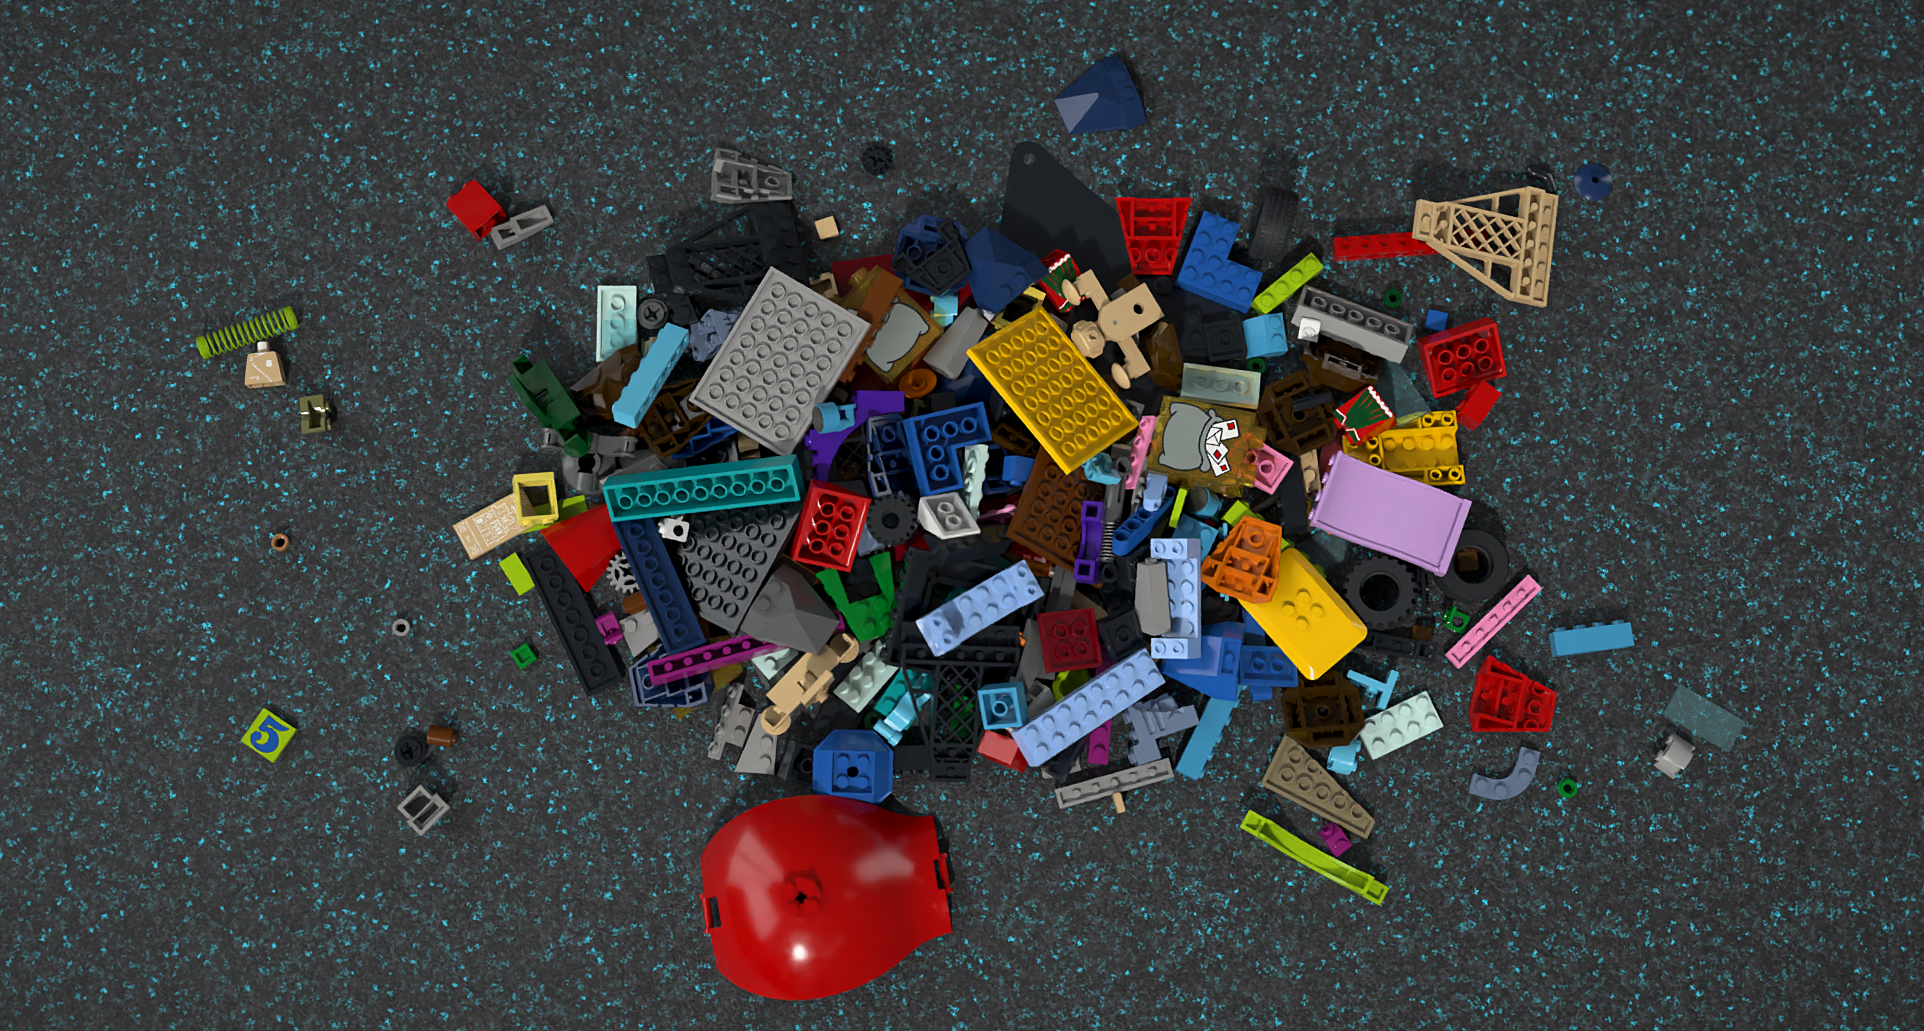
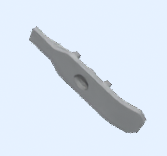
M1150 454L1145 456L1136 488L1133 491L1131 515L1143 505L1147 476L1154 464V457Z

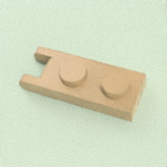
M1317 449L1299 457L1305 501L1308 500L1307 493L1322 491Z

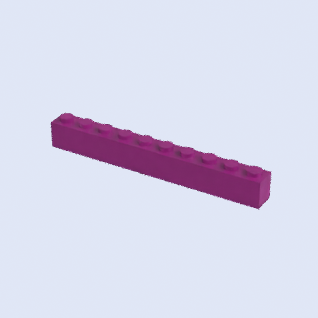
M838 609L833 610V614L840 623L831 636L845 633L841 612ZM747 634L647 662V667L652 685L657 686L790 647L758 641Z

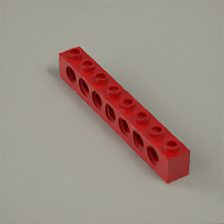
M1463 228L1468 236L1474 233L1471 228ZM1485 228L1481 231V234L1485 240H1488V232ZM1413 232L1334 238L1331 243L1333 262L1435 255L1440 253L1427 245L1426 241L1412 238ZM1459 232L1453 235L1458 244L1464 241ZM1476 235L1471 238L1476 248L1481 245ZM1466 243L1461 246L1464 248H1469ZM1482 247L1478 251H1484L1485 249Z

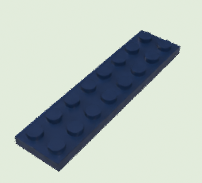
M652 517L611 521L612 528L667 655L670 657L706 645V639Z

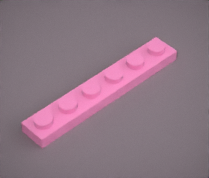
M1529 574L1526 575L1445 656L1457 669L1462 667L1542 588Z

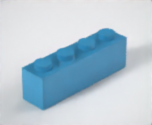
M1624 620L1612 621V625H1605L1604 622L1592 624L1593 627L1586 628L1585 625L1573 626L1574 630H1566V627L1555 628L1554 632L1549 634L1552 657L1634 646L1631 623H1624Z

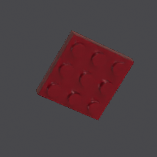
M1094 608L1037 614L1046 674L1103 666Z

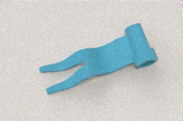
M923 673L912 688H920L927 675ZM908 691L884 721L879 719L873 729L888 739L887 742L893 747L902 738V729L915 715ZM923 694L916 699L918 708L930 698V694Z

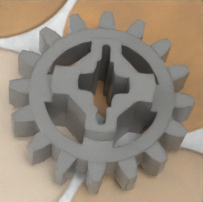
M622 552V557L616 554V561H609L612 567L607 568L611 572V574L607 575V578L613 579L610 585H617L616 591L622 588L624 594L627 593V590H630L633 594L635 588L639 590L637 583L626 585L630 581H635V578L632 575L626 576L621 569L630 570L628 563L621 564V562L626 560L624 553ZM616 570H618L620 574L618 581L615 575Z

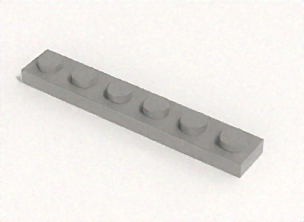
M1169 758L1054 791L1059 808L1062 809L1172 778L1174 775Z

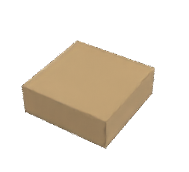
M833 216L815 221L821 241L839 235Z
M1121 793L1112 794L1117 814L1125 812L1126 809Z

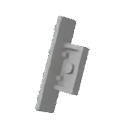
M733 682L728 689V697L725 705L722 707L721 718L716 725L713 742L708 749L709 758L719 760L725 742L743 747L755 709L738 704L744 688L743 684Z

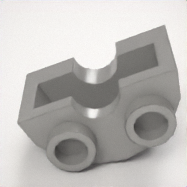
M1675 733L1674 735L1670 734L1666 739L1667 747L1664 751L1660 750L1655 756L1656 762L1654 763L1655 767L1672 779L1677 777V773L1681 768L1685 769L1694 755L1691 752L1695 749L1693 745Z

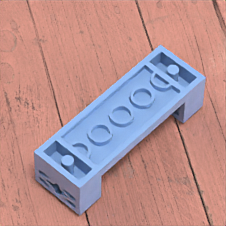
M1201 538L1151 539V558L1161 559L1162 562H1165L1171 632L1164 633L1159 638H1151V658H1201Z
M1022 560L915 622L933 654L938 656L1044 594L1025 560Z

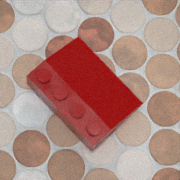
M1489 317L1416 339L1419 357L1433 398L1470 388L1474 383L1479 384L1482 380L1489 382L1507 376L1497 324Z
M811 479L790 550L792 559L850 572L872 499L832 483Z

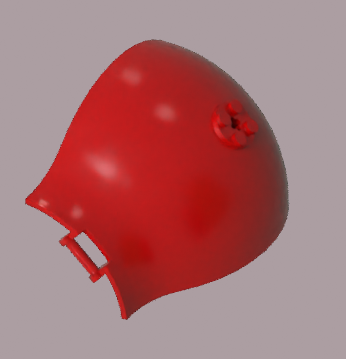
M804 795L773 800L749 809L732 819L715 834L701 855L704 894H699V899H702L706 926L704 932L711 935L715 961L719 972L738 987L763 997L782 1000L822 998L868 983L890 970L924 942L952 933L947 893H952L953 887H950L946 863L947 853L940 854L933 815L906 816L857 799L829 795ZM937 859L943 887L938 890L934 860ZM800 891L807 895L804 903L796 900V896H799ZM717 897L722 927L714 928L709 898Z

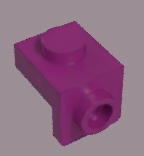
M613 611L595 619L606 645L616 644L624 637Z
M1333 822L1325 825L1317 833L1336 858L1352 846L1341 828Z

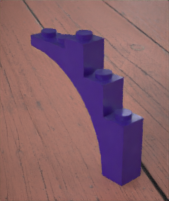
M854 391V395L851 396V404H856L857 407L854 408V426L842 431L819 434L816 430H807V434L804 435V445L807 446V450H815V454H812V466H815V474H812V479L827 482L831 462L839 446L849 433L860 424L866 422L867 418L885 413L904 411V391ZM838 410L840 419L846 418L845 410Z

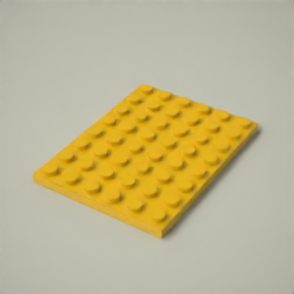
M1042 305L969 348L966 352L1066 475L1140 424Z

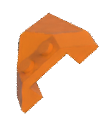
M1245 515L1229 532L1228 537L1217 545L1216 550L1204 559L1201 566V581L1219 593L1252 604L1271 602L1279 581L1282 527Z

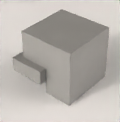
M419 785L397 808L409 819L407 823L420 836H423L451 807L427 786Z

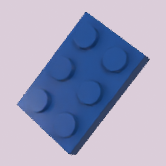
M1242 645L1238 682L1239 685L1297 687V667L1279 647Z

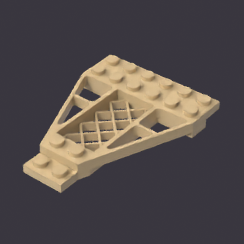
M1527 186L1450 202L1435 203L1419 199L1416 201L1412 238L1426 241L1427 245L1507 300L1543 308L1547 304L1558 195L1545 193L1543 189ZM1513 194L1520 195L1518 218L1498 213L1499 197ZM1492 199L1491 211L1460 205ZM1459 213L1466 220L1463 225H1460L1455 217ZM1477 217L1484 225L1480 229L1473 222ZM1494 221L1501 229L1497 233H1495L1490 225ZM1453 224H1454V226L1456 227V230L1452 232V228H1453ZM1467 224L1474 232L1471 236H1468L1463 229ZM1511 225H1513V227L1516 230V235L1514 237L1507 229ZM1485 228L1491 236L1488 240H1485L1481 234V231ZM1457 232L1464 239L1460 244H1458L1453 236ZM1502 232L1508 239L1505 244L1498 237ZM1475 235L1481 243L1477 248L1471 241V238ZM1491 240H1494L1498 246V249L1494 252L1488 244ZM1466 243L1469 248H1464L1461 246ZM1509 244L1514 248L1513 255H1510L1505 248ZM1482 247H1484V249L1486 250V252H1482V251H1478V250L1481 249ZM1499 251H1501L1504 256L1495 255V254H1497ZM1455 254L1483 260L1485 263L1484 274ZM1492 262L1511 267L1509 291L1490 279Z

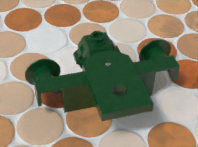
M522 353L510 362L518 373V378L514 373L506 378L524 405L538 418L542 428H551L557 431L564 442V451L568 456L580 458L586 455L592 445L591 437L585 431H577L573 426L578 416L581 415L577 409L579 406L558 381L544 359L539 363H531Z

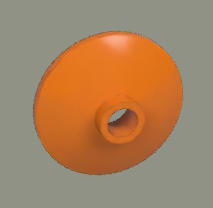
M928 369L910 371L901 378L899 390L904 391V396L908 398L926 396L936 387V375Z

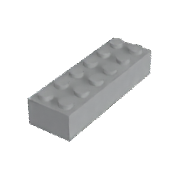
M1304 285L1291 323L1300 327L1302 317L1321 321L1320 335L1322 334L1335 341L1346 343L1353 348L1362 349L1372 355H1378L1386 358L1388 361L1399 364L1409 346L1413 328L1412 324L1308 285Z

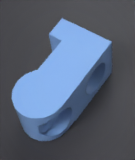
M1148 473L1146 490L1143 495V507L1146 510L1156 511L1160 508L1167 491L1168 476Z

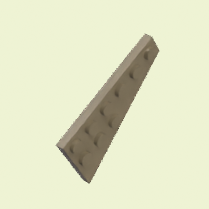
M1286 733L1284 734L1260 785L1367 839L1375 820L1336 783L1300 744L1287 737Z

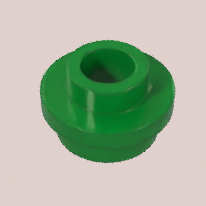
M1566 778L1558 783L1557 790L1562 797L1572 798L1576 795L1578 787L1574 780ZM1565 785H1569V792L1564 790Z

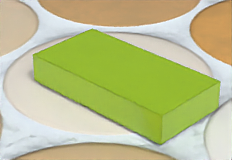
M513 553L499 562L519 596L535 587L517 553Z

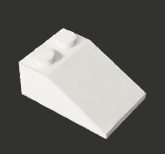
M957 492L920 498L917 517L924 529L942 539L980 533L979 527Z

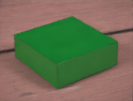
M527 642L510 653L520 670L538 660Z

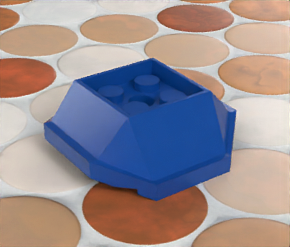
M834 729L814 749L813 791L818 795L857 799L877 806L892 793L893 750L875 730ZM850 766H855L858 768L859 773L851 776L847 769Z

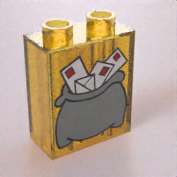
M878 265L870 272L865 267L860 268L848 282L853 289L843 298L838 294H834L828 300L857 315L882 269ZM905 291L900 298L896 297L893 302L895 307L890 315L887 313L884 321L886 323L881 331L876 332L874 336L876 338L875 343L871 349L867 348L864 353L866 358L862 363L887 390H891L932 349L944 334V329Z
M1164 395L1146 471L1147 473L1168 476V483L1185 485L1192 488L1204 487L1212 492L1242 498L1244 486L1253 488L1255 485L1258 465L1251 464L1250 460L1253 449L1262 451L1267 428L1259 426L1257 414L1253 412Z

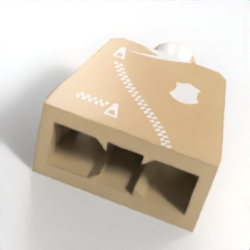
M258 342V353H251L247 356L245 385L249 388L287 385L280 355L276 351L270 352L269 342Z

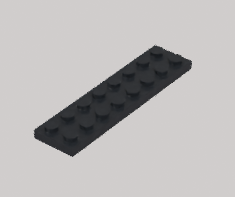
M548 543L521 556L586 696L589 698L624 681L608 646L604 642V638L577 580Z

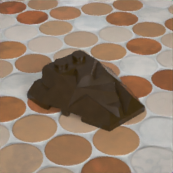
M1160 318L1147 336L1141 348V353L1144 359H1147L1148 366L1151 369L1146 373L1148 377H1151L1152 382L1156 385L1164 386L1165 391L1171 395L1178 396L1181 393L1180 383H1182L1181 377L1178 378V374H1182L1183 361L1173 323Z
M637 343L615 351L570 388L574 400L579 406L578 410L581 413L584 424L619 423L614 421L612 407L614 402L620 399L623 388L630 383L633 372H636L639 368L642 356Z

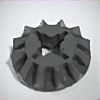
M657 299L644 301L637 311L640 324L646 329L653 330L662 327L667 322L669 314L666 305ZM649 308L653 312L658 311L656 314L657 321L652 317L648 318L650 316Z

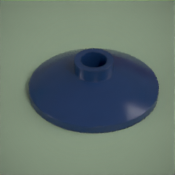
M1594 163L1586 164L1576 172L1574 187L1582 198L1597 201L1604 198L1610 192L1612 178L1608 170L1603 166ZM1593 177H1595L1598 180L1597 183H1594L1592 181Z

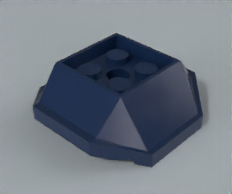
M923 214L900 229L893 259L904 252L915 266L920 265L929 256L947 244L935 230V227L946 219ZM952 221L955 233L962 246L970 238L961 223ZM891 267L896 277L903 280V286L906 290L938 298H944L966 287L967 278H965L942 297H939Z

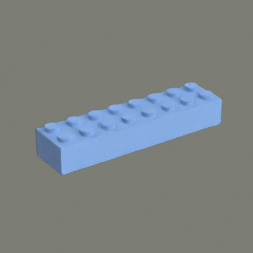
M1146 648L1138 649L1029 719L1022 727H1017L1010 733L1030 766H1039L1165 683V680Z

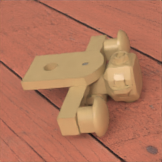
M1092 270L1080 275L1073 283L1066 279L1063 280L1062 291L1071 304L1079 305V297L1085 294L1087 299L1091 297L1099 311L1096 323L1081 320L1073 325V331L1071 332L1072 342L1083 356L1091 358L1102 354L1106 341L1112 340L1117 342L1126 356L1124 358L1126 364L1121 367L1119 364L1114 363L1111 368L1112 375L1119 386L1125 389L1130 388V379L1137 378L1151 370L1131 336L1164 317L1147 285L1143 283L1110 302ZM1135 304L1142 307L1141 314L1134 312L1133 307Z
M842 633L832 639L830 647L825 644L819 655L806 653L766 694L776 704L766 708L761 716V725L767 733L772 735L784 733L790 726V714L801 703L808 708L811 704L818 701L823 703L828 698L829 686L835 680L830 672L840 662L847 663L856 658L859 652V644L856 638L850 634Z

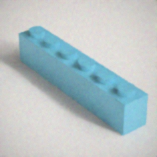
M668 322L663 329H660L657 340L650 345L647 356L641 359L638 370L633 372L630 383L623 388L620 399L614 402L612 407L614 421L635 429L637 428L689 344V332L687 329Z

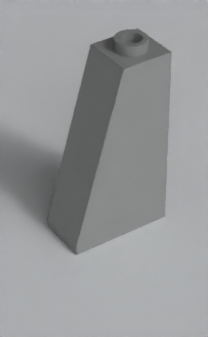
M967 306L923 360L934 371L955 382L969 359L966 352L978 343L988 325V322L983 318V313L977 308L974 310Z
M1146 558L1145 562L1138 563L1134 611L1141 631L1153 636L1171 632L1165 562L1158 561L1157 558Z

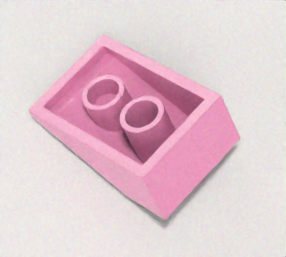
M1245 431L1227 456L1232 470L1229 471L1230 473L1271 495L1294 463Z

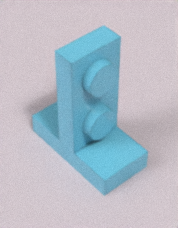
M1352 670L1346 671L1344 678L1355 687H1359V685L1366 687L1367 692L1372 694L1379 692L1375 708L1384 710L1388 704L1399 672L1394 670L1388 671L1384 683Z

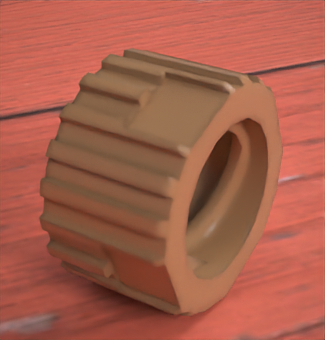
M280 533L273 536L271 545L277 551L284 552L289 549L291 541L288 536ZM283 538L285 543L282 547H279L277 544L278 539Z

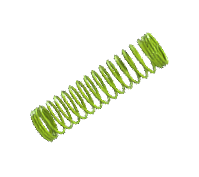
M291 306L284 307L289 328L285 322L282 310L279 308L285 331L281 328L276 312L273 310L279 333L275 330L271 316L267 312L273 335L269 332L265 318L261 314L267 337L263 334L259 320L255 316L261 339L257 336L253 322L249 318L255 341L251 338L247 324L243 320L245 331L249 337V343L245 340L241 326L237 322V328L243 339V345L239 342L235 328L231 324V330L237 341V348L232 342L228 328L225 327V332L231 343V350L226 344L221 329H219V334L225 345V352L220 346L215 331H213V336L219 347V354L214 349L209 333H207V338L213 349V356L203 335L196 337L198 349L206 360L214 357L215 353L220 355L221 351L226 353L227 349L232 351L233 347L238 349L239 345L244 347L245 343L250 345L251 341L256 343L257 339L262 341L263 337L268 339L269 335L274 337L275 333L280 335L281 331L286 333L287 329L290 331L298 329V322Z

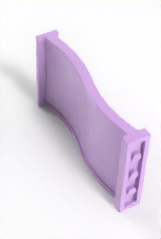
M1339 450L1336 455L1332 454L1328 463L1331 466L1329 473L1325 472L1321 482L1324 484L1322 491H1318L1315 501L1318 503L1315 509H1311L1308 519L1311 520L1309 526H1315L1348 541L1403 559L1434 572L1437 576L1443 577L1449 567L1472 501L1460 499L1427 484L1371 466L1342 453L1343 451Z

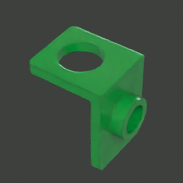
M1454 605L1445 610L1442 617L1444 620L1442 626L1463 634L1470 617L1456 611L1457 606ZM1455 616L1462 618L1463 625L1461 627H1455L1452 624V619Z

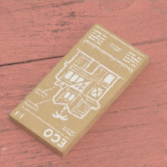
M521 488L520 496L523 517L537 516L523 488ZM514 493L453 525L471 560L532 528L517 525Z

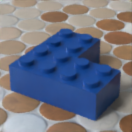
M1204 211L1175 286L1247 313L1263 273L1227 259L1240 224Z
M983 402L903 420L920 497L964 487L955 449L992 440Z

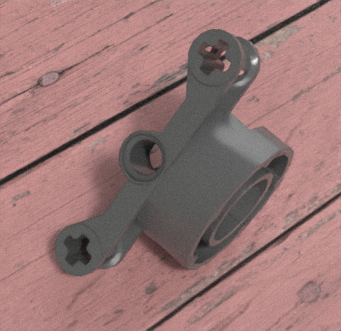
M543 428L544 439L540 448L549 451L565 452L564 442L557 431L551 428ZM586 432L592 440L591 448L586 455H594L593 457L596 462L595 467L592 469L593 474L582 473L579 464L584 456L572 458L565 453L562 468L563 475L568 484L576 492L596 494L602 492L603 485L599 482L598 478L604 475L608 476L618 470L616 457L636 459L635 446L638 438L630 436H601L596 433Z

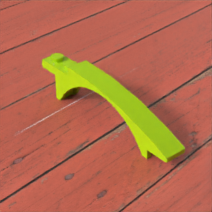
M1251 810L1248 811L1240 828L1277 850L1379 906L1389 890V887L1374 880L1373 876L1323 853L1290 834L1273 821Z

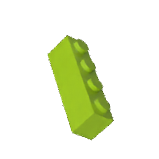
M1311 252L1257 296L1250 306L1259 316L1270 314L1317 276L1324 266Z

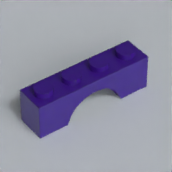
M1083 500L1081 514L1082 540L1079 555L1075 560L1073 579L1078 583L1097 584L1107 511V506L1103 502Z

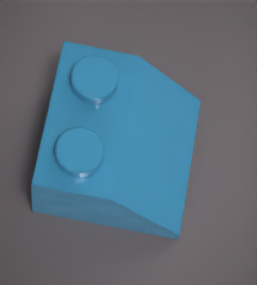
M1282 313L1262 315L1242 321L1248 354L1246 360L1255 357L1280 356L1288 351Z

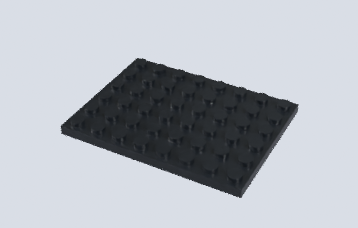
M804 491L799 501L685 513L681 521L689 523L686 542L671 539L666 547V551L694 614L738 636L750 607L764 588L799 523L807 495L806 491ZM680 525L674 532L676 536L683 534V528Z

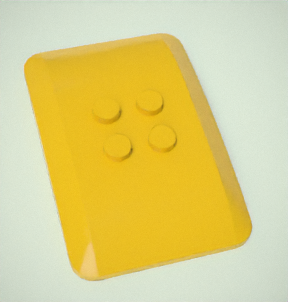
M1288 548L1280 554L1278 587L1271 602L1252 604L1238 599L1239 603L1309 680H1316L1364 640L1367 635L1365 624L1309 561L1294 548Z

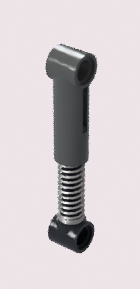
M1126 457L1111 459L1113 462L1111 469L1117 470L1121 480L1117 484L1106 485L1104 504L1107 506L1098 584L1112 583L1118 577V569L1113 562L1114 558H1112L1114 557L1112 541L1113 533L1118 528L1116 526L1121 525L1126 479L1132 470V464Z

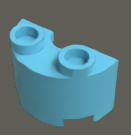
M958 291L944 298L931 296L934 310H930V322H934L933 328H949L957 319Z
M1100 452L1081 465L1088 480L1106 485L1117 484L1121 480L1117 470L1111 469L1113 462L1109 454Z
M1356 738L1349 746L1330 747L1326 771L1349 775L1351 771L1355 772L1357 768L1355 755L1360 750L1361 741Z

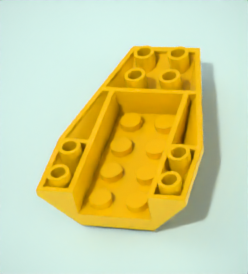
M1455 410L1420 412L1396 419L1397 425L1358 447L1355 443L1350 444L1346 437L1342 436L1343 453L1371 466L1432 487L1465 485L1463 465H1459L1455 433L1458 426Z

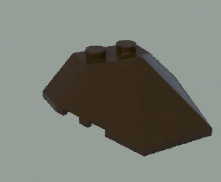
M702 377L678 381L676 384H663L637 426L652 453L660 460L678 452L714 417L689 401Z

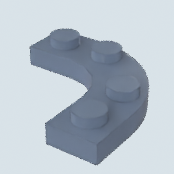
M1520 747L1515 767L1510 775L1498 780L1472 774L1467 793L1492 800L1508 799L1520 794L1528 787L1535 775L1540 752Z

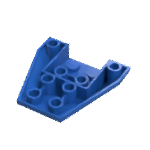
M1225 621L1201 626V658H1162L1160 672L1215 699L1236 702L1238 690L1237 677L1246 624Z

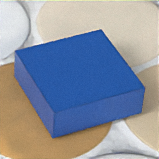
M1429 309L1424 329L1436 332L1444 331L1448 313Z

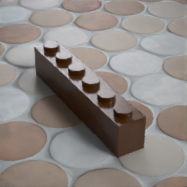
M882 269L856 315L871 324V327L838 380L844 385H847L848 381L851 383L857 373L855 372L858 365L861 366L866 358L864 353L867 348L871 349L876 340L874 337L876 332L881 331L886 323L884 321L887 313L889 315L892 313L895 307L893 302L896 297L900 298L905 290L903 280Z

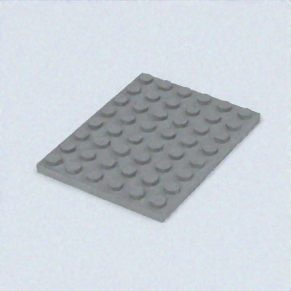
M771 266L692 393L689 401L780 456L792 455L812 424L813 407L826 401L869 331L871 324Z

